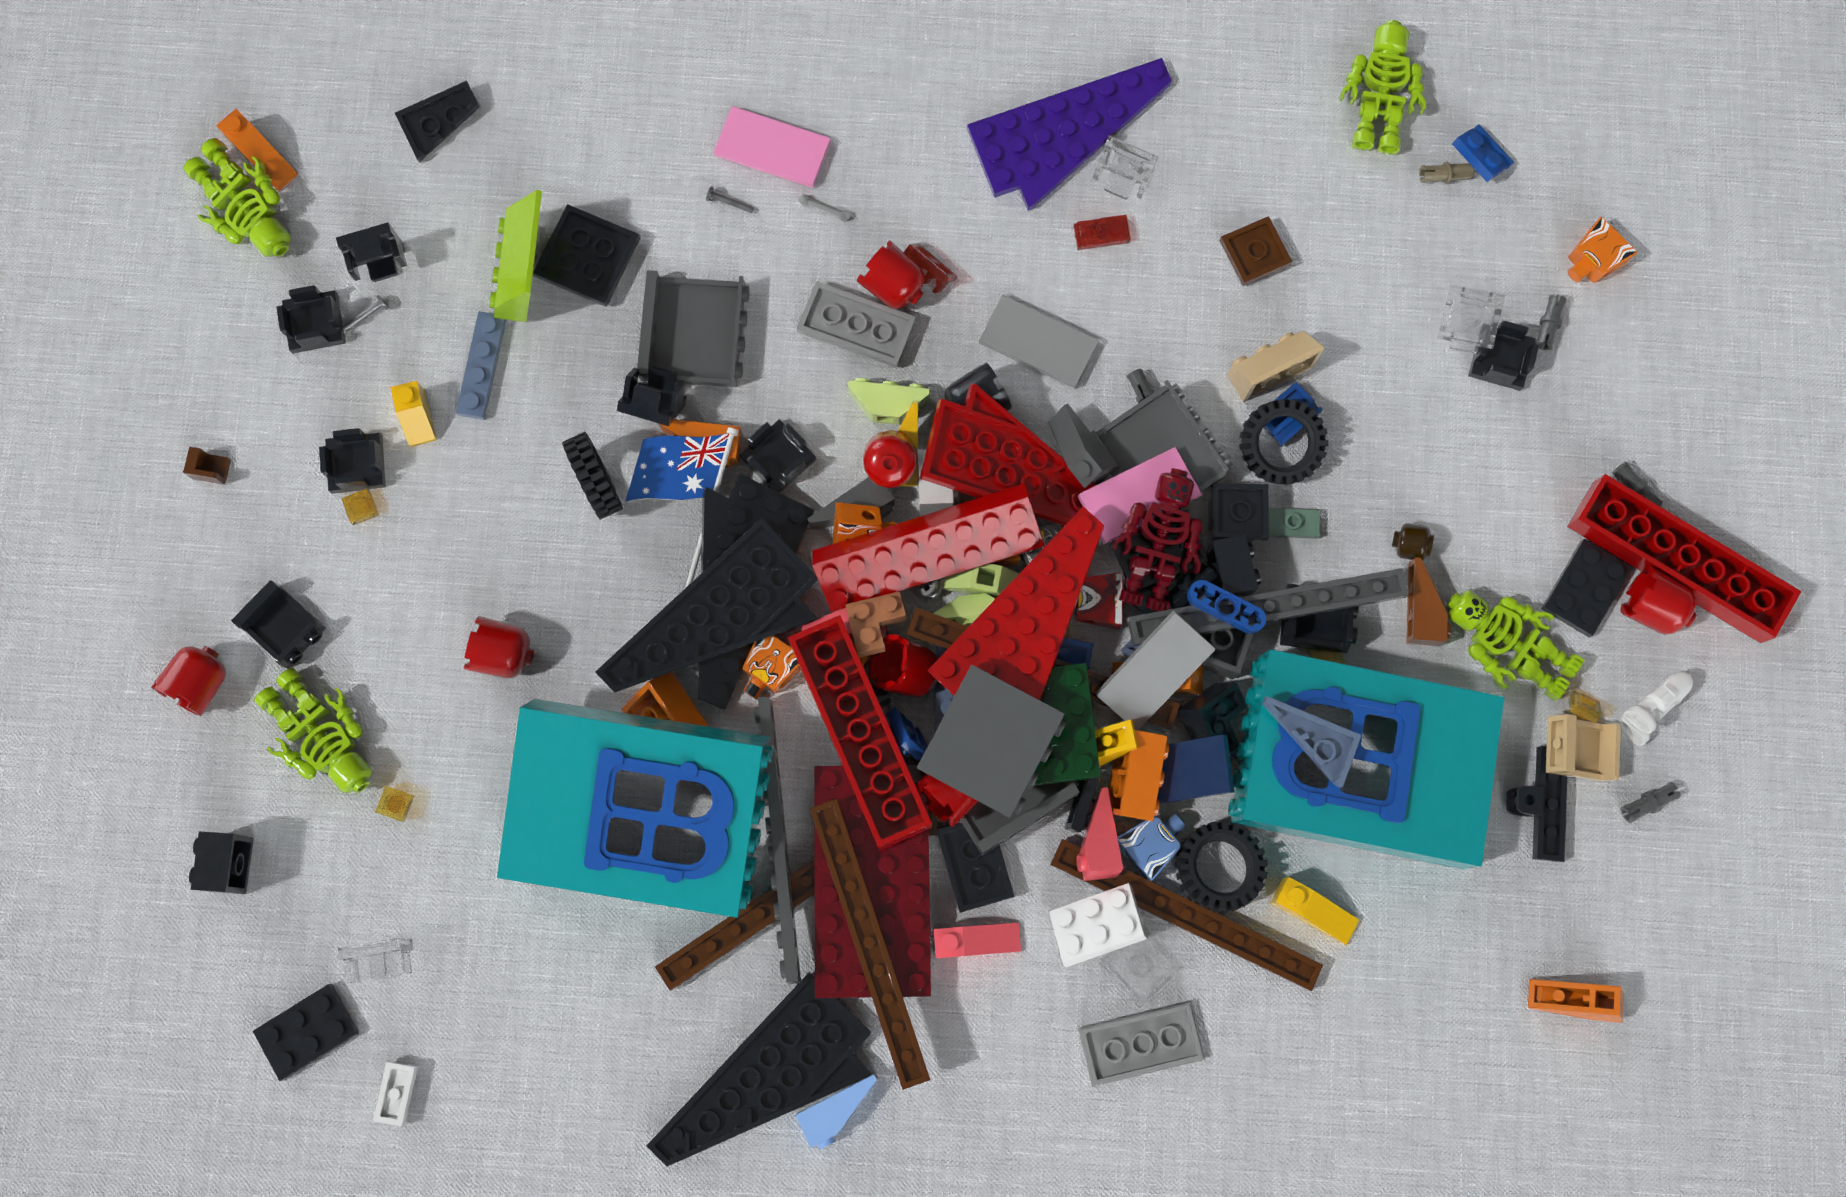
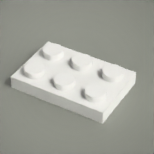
M1129 883L1049 911L1062 962L1066 967L1147 939L1134 892Z

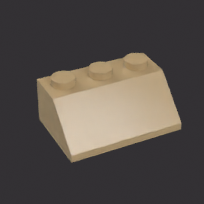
M1304 331L1295 335L1293 332H1290L1278 340L1279 343L1273 346L1266 344L1257 349L1255 355L1249 358L1242 356L1233 361L1227 375L1244 402L1312 368L1324 351L1322 344Z

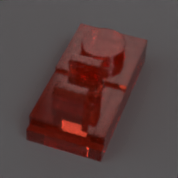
M1127 215L1078 221L1073 224L1077 250L1128 244L1131 240Z
M919 243L909 244L904 251L921 269L928 271L925 274L924 285L929 284L931 279H937L936 287L932 291L933 293H941L948 283L956 281L958 278L956 274Z

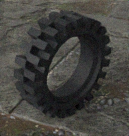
M1281 399L1263 404L1249 415V419L1243 424V432H1240L1241 444H1239V448L1243 453L1241 456L1243 461H1246L1247 468L1253 471L1255 476L1269 483L1288 485L1303 481L1304 478L1313 475L1315 469H1319L1322 465L1320 463L1322 458H1325L1327 454L1325 447L1328 446V440H1326L1325 435L1328 432L1327 428H1324L1322 425L1324 421L1316 415L1317 412L1313 408L1310 409L1307 407V404L1297 402V400ZM1280 416L1297 420L1304 427L1308 437V447L1303 458L1295 465L1287 468L1276 467L1268 463L1262 456L1259 448V436L1263 427L1272 419Z
M586 431L563 441L562 445L571 463L570 465L597 517L601 520L622 510V503L612 480Z
M1214 821L1200 826L1182 842V847L1176 855L1179 856L1178 860L1175 861V868H1178L1176 877L1177 880L1182 882L1181 890L1188 892L1187 898L1190 901L1195 900L1198 902L1197 905L1202 908L1207 907L1213 912L1220 911V913H1226L1231 910L1235 911L1250 903L1259 895L1258 892L1263 889L1265 885L1263 880L1268 875V872H1265L1268 860H1263L1262 856L1265 854L1264 848L1259 849L1257 845L1260 841L1257 837L1252 839L1249 836L1251 831L1247 828L1241 830V825L1237 823L1229 825V821H1222L1220 823ZM1221 841L1233 845L1239 850L1246 864V875L1243 883L1237 890L1227 893L1216 892L1203 883L1197 871L1196 861L1198 853L1204 845L1210 842Z

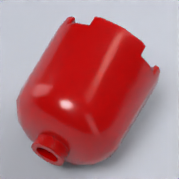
M891 240L887 242L886 248L882 246L866 264V267L870 270L865 277L860 274L857 278V282L893 309L904 308L909 303L915 305L924 294L921 291L925 282L923 270Z
M894 430L874 435L866 444L863 453L864 470L867 476L875 484L885 488L899 487L906 483L914 474L918 462L917 449L912 440L904 433Z
M1652 566L1648 567L1649 573L1640 572L1626 592V594L1630 595L1627 605L1621 604L1620 613L1664 635L1674 634L1684 627H1689L1696 618V613L1694 612L1696 599L1693 592Z
M482 616L476 618L475 624H479L477 633L472 631L470 633L464 658L470 659V662L465 663L464 670L512 679L522 673L525 665L531 666L535 650L530 649L529 635L523 629Z
M890 634L884 637L883 642L886 652L871 655L868 664L869 677L874 679L876 687L913 698H920L928 694L937 683V680L927 671L938 660L936 654L927 647L900 635Z
M187 646L175 654L151 688L165 698L169 696L175 700L176 698L180 699L177 705L197 716H201L223 683L226 669L217 659L220 654L213 649L204 646L201 650L194 646Z
M928 774L915 783L918 793L920 794L923 791L928 798L925 805L942 822L949 819L951 827L978 802Z

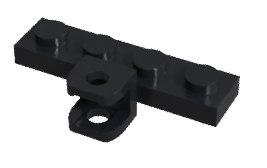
M1547 746L1536 747L1535 786L1509 789L1507 791L1506 810L1515 816L1534 817L1533 860L1565 862L1567 776L1546 773ZM1515 797H1517V806L1514 803Z

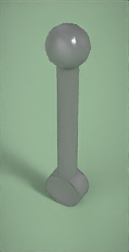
M805 194L799 197L800 204H809L837 215L843 222H848L851 218L848 210L841 212L813 201Z

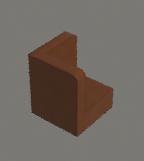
M189 446L183 473L193 480L225 485L231 460L228 457L211 455L201 448Z

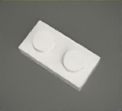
M391 1061L386 1062L373 1121L405 1126L418 1066Z

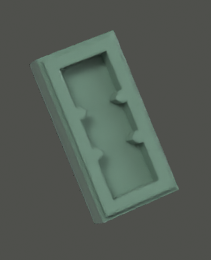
M1269 508V537L1318 539L1320 537V510Z

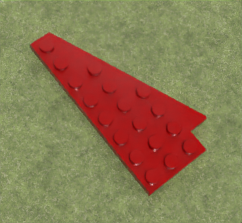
M973 383L969 386L964 406L942 398L937 402L920 479L977 498L1025 484L1036 517L1063 526L1083 507L1078 495L1094 486L1084 488L1059 454L979 386Z
M1082 507L927 670L928 673L955 696L972 664L1041 701L1103 533L1104 524L1085 507Z

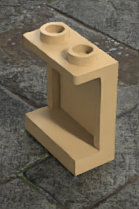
M1570 714L1548 716L1546 773L1593 781L1618 780L1620 772L1621 725L1616 723L1599 724L1578 720L1576 715Z

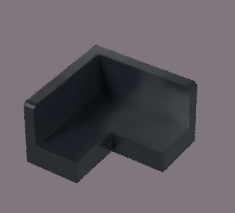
M1237 682L1214 683L1204 690L1202 694L1197 695L1179 708L1178 714L1190 740L1227 735L1230 753L1239 746V743L1229 720L1247 708V704Z

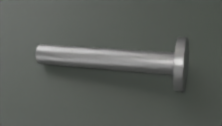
M710 186L706 196L707 202L713 198L753 213L754 207L713 192L714 187Z
M377 295L376 297L379 301L343 325V329L347 332L382 306L388 309L389 307L384 299Z

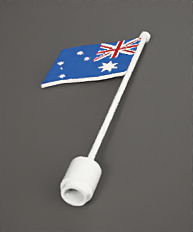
M728 427L727 434L706 437L665 435L643 439L625 503L643 499L677 501L703 498V490L706 487L718 492L733 438L737 436L738 430ZM702 530L685 588L694 579L701 554Z

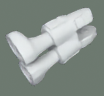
M1683 672L1672 674L1660 687L1646 695L1643 701L1628 708L1619 720L1621 730L1625 736L1638 746L1646 744L1650 739L1649 734L1656 730V721H1660L1673 707L1680 704L1688 696L1693 685L1692 677Z

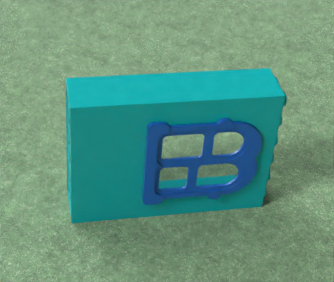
M1271 649L1257 657L1256 660H1253L1250 669V677H1253L1252 688H1248L1246 694V704H1249L1248 715H1244L1241 725V731L1245 732L1243 743L1239 744L1237 750V759L1240 760L1239 771L1236 770L1233 776V783L1236 788L1234 799L1231 798L1228 806V815L1231 816L1230 823L1458 869L1482 867L1505 697ZM1264 697H1271L1302 711L1313 704L1350 710L1353 714L1351 731L1361 735L1353 759L1386 765L1391 770L1386 800L1381 801L1343 793L1330 780L1325 789L1301 783L1294 773V763L1296 758L1304 751L1262 705ZM1367 714L1391 718L1397 721L1395 746L1391 754L1368 750L1362 747V733Z
M531 700L519 708L497 878L738 918L741 910L747 908V904L751 901L753 885L749 884L752 874L755 873L757 857H753V853H755L756 846H759L761 829H757V825H759L760 818H763L765 801H761V796H763L764 790L767 791L770 776L769 773H765V769L768 767V763L772 761L774 746L769 745L770 737L553 701ZM625 770L663 777L665 786L661 810L650 811L616 805L613 801L617 772ZM678 781L698 782L709 789L712 795V806L705 815L701 817H687L677 815L674 812ZM611 818L630 819L643 823L644 830L639 855L632 856L607 850ZM658 825H666L698 832L705 842L706 850L704 856L694 864H681L655 859L653 857V846L656 827Z

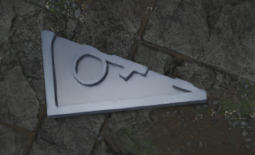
M1264 697L1262 705L1336 787L1342 788L1361 735L1271 697Z

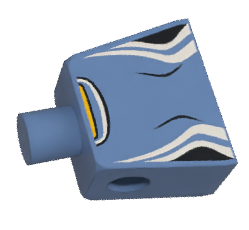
M1176 814L1164 823L1157 816H1154L1153 821L1146 820L1118 836L1119 847L1144 878L1152 881L1181 848L1180 843L1174 836L1182 831L1185 825Z

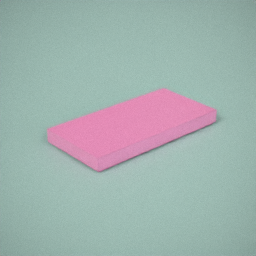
M732 106L715 147L714 155L813 188L831 139Z
M1176 447L1078 495L1083 507L1104 524V530L1101 535L1103 544L1119 537L1123 531L1121 528L1123 522L1127 523L1133 504L1141 502L1147 507L1150 503H1160L1154 497L1159 476L1162 473H1170L1171 468L1188 472L1187 478L1193 480L1194 488L1190 502L1202 495Z

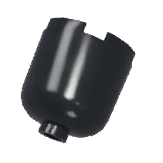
M987 362L960 377L945 390V400L964 406L968 388L973 383L1007 411L1012 408L1005 389L1001 388L998 390L993 379L997 375Z

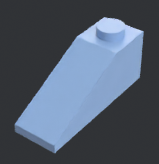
M875 1073L795 1115L810 1148L817 1145L819 1149H822L835 1142L833 1136L838 1134L876 1082L877 1076Z

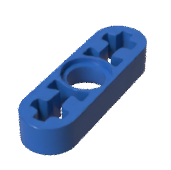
M1198 580L1188 589L1187 599L1192 606L1247 634L1259 632L1266 624V615L1261 608L1208 581ZM1200 588L1205 589L1204 594L1212 599L1215 594L1219 597L1214 601L1213 607H1211L1209 604L1212 600L1206 597L1198 600V594L1194 590L1199 591ZM1229 600L1234 605L1233 613H1222L1219 609L1220 601ZM1241 607L1244 608L1241 613L1242 615L1236 620L1234 617L1239 613ZM1251 614L1256 615L1255 620L1259 624L1255 623L1253 626H1249V620L1246 617H1249Z

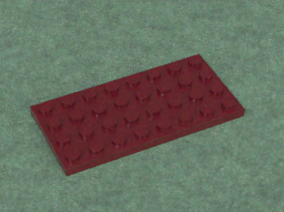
M906 765L914 784L927 774L917 769L918 765ZM814 766V806L835 799L838 801L902 996L931 997L929 829L879 851L843 766ZM922 791L919 795L929 816L928 807L925 805L928 798ZM814 824L815 998L872 997Z

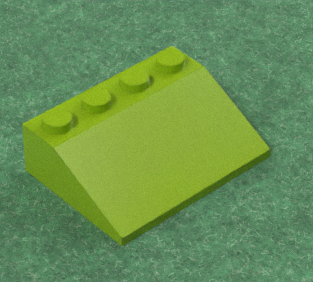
M535 190L507 207L505 218L500 217L498 233L503 234V240L496 244L495 258L500 259V266L494 267L492 283H497V291L491 292L489 308H494V318L525 323L527 321L542 197L541 190Z

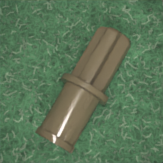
M1444 162L1442 165H1422L1419 169V176H1424L1420 178L1421 183L1434 181L1449 183L1450 180L1471 179L1474 168L1470 163L1450 164L1449 162Z

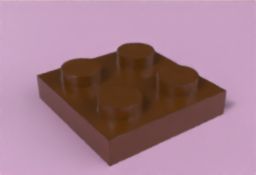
M1269 216L1223 235L1219 240L1242 286L1292 264V260Z

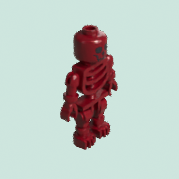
M1171 468L1170 473H1162L1159 476L1154 495L1155 499L1160 503H1150L1147 507L1141 502L1133 504L1127 523L1123 522L1121 527L1123 531L1114 540L1112 550H1116L1117 544L1124 541L1125 550L1122 552V555L1128 554L1131 549L1132 536L1137 534L1138 530L1148 540L1153 541L1154 544L1153 549L1134 546L1133 552L1144 554L1146 558L1132 557L1129 566L1131 570L1130 579H1127L1126 582L1128 589L1121 590L1119 601L1141 606L1144 595L1139 594L1138 590L1142 589L1143 583L1141 581L1143 576H1147L1149 571L1154 572V578H1157V587L1153 588L1154 598L1148 597L1145 608L1158 612L1169 610L1170 602L1164 600L1165 596H1169L1170 591L1167 589L1176 576L1177 568L1165 564V561L1177 564L1180 563L1181 558L1164 553L1165 545L1180 544L1188 537V543H1185L1184 547L1187 549V553L1182 562V571H1188L1187 564L1190 561L1195 564L1193 572L1198 574L1200 571L1201 563L1198 550H1201L1202 545L1199 544L1202 522L1197 518L1190 520V513L1181 511V508L1189 505L1194 488L1193 480L1187 478L1188 472ZM1152 516L1160 519L1159 523L1153 520ZM1172 522H1181V525L1178 528L1170 527V523ZM1148 525L1157 530L1156 536L1149 531ZM1180 532L1178 538L1167 540L1169 533ZM1153 558H1158L1156 566L1152 565Z

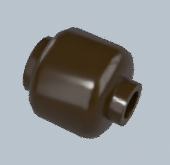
M1405 523L1401 527V531L1394 532L1392 547L1397 548V555L1400 558L1413 560L1417 557L1423 561L1426 556L1431 555L1434 535L1430 534V529L1426 526Z

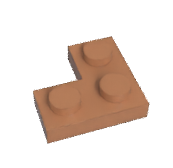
M900 591L845 604L859 658L886 652L880 627L907 621Z

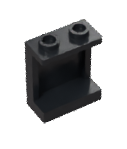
M272 580L231 620L238 628L244 630L275 659L276 663L287 669L290 666L296 665L302 659V653L309 646L316 644L322 638V632L326 629L320 621L285 589Z
M1288 583L1286 589L1299 587V585ZM1359 606L1281 620L1280 645L1347 654L1351 644H1355L1357 640L1358 628L1353 627V620L1357 619Z

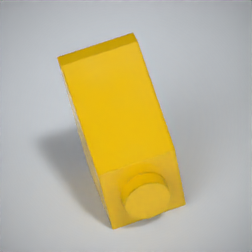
M417 380L390 387L395 411L408 445L413 447L436 441L426 390Z

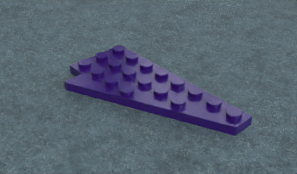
M1160 58L967 124V131L994 198L1019 190L1027 211L1032 210L1170 86L1172 80L1163 59Z

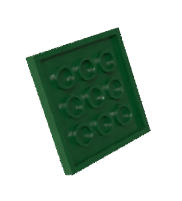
M1086 663L1053 667L1041 701L1064 713L1062 720L1066 721V724L1059 737L1053 735L1049 746L1053 747L1045 763L1039 762L1035 770L1039 773V776L1033 786L1101 778Z

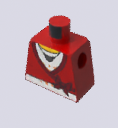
M1123 573L1086 577L1075 606L1077 622L1116 630L1121 628L1123 602L1119 601V597L1123 589Z

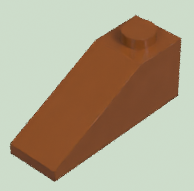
M1415 557L1408 563L1406 644L1441 646L1451 636V623L1448 622V614L1422 559Z

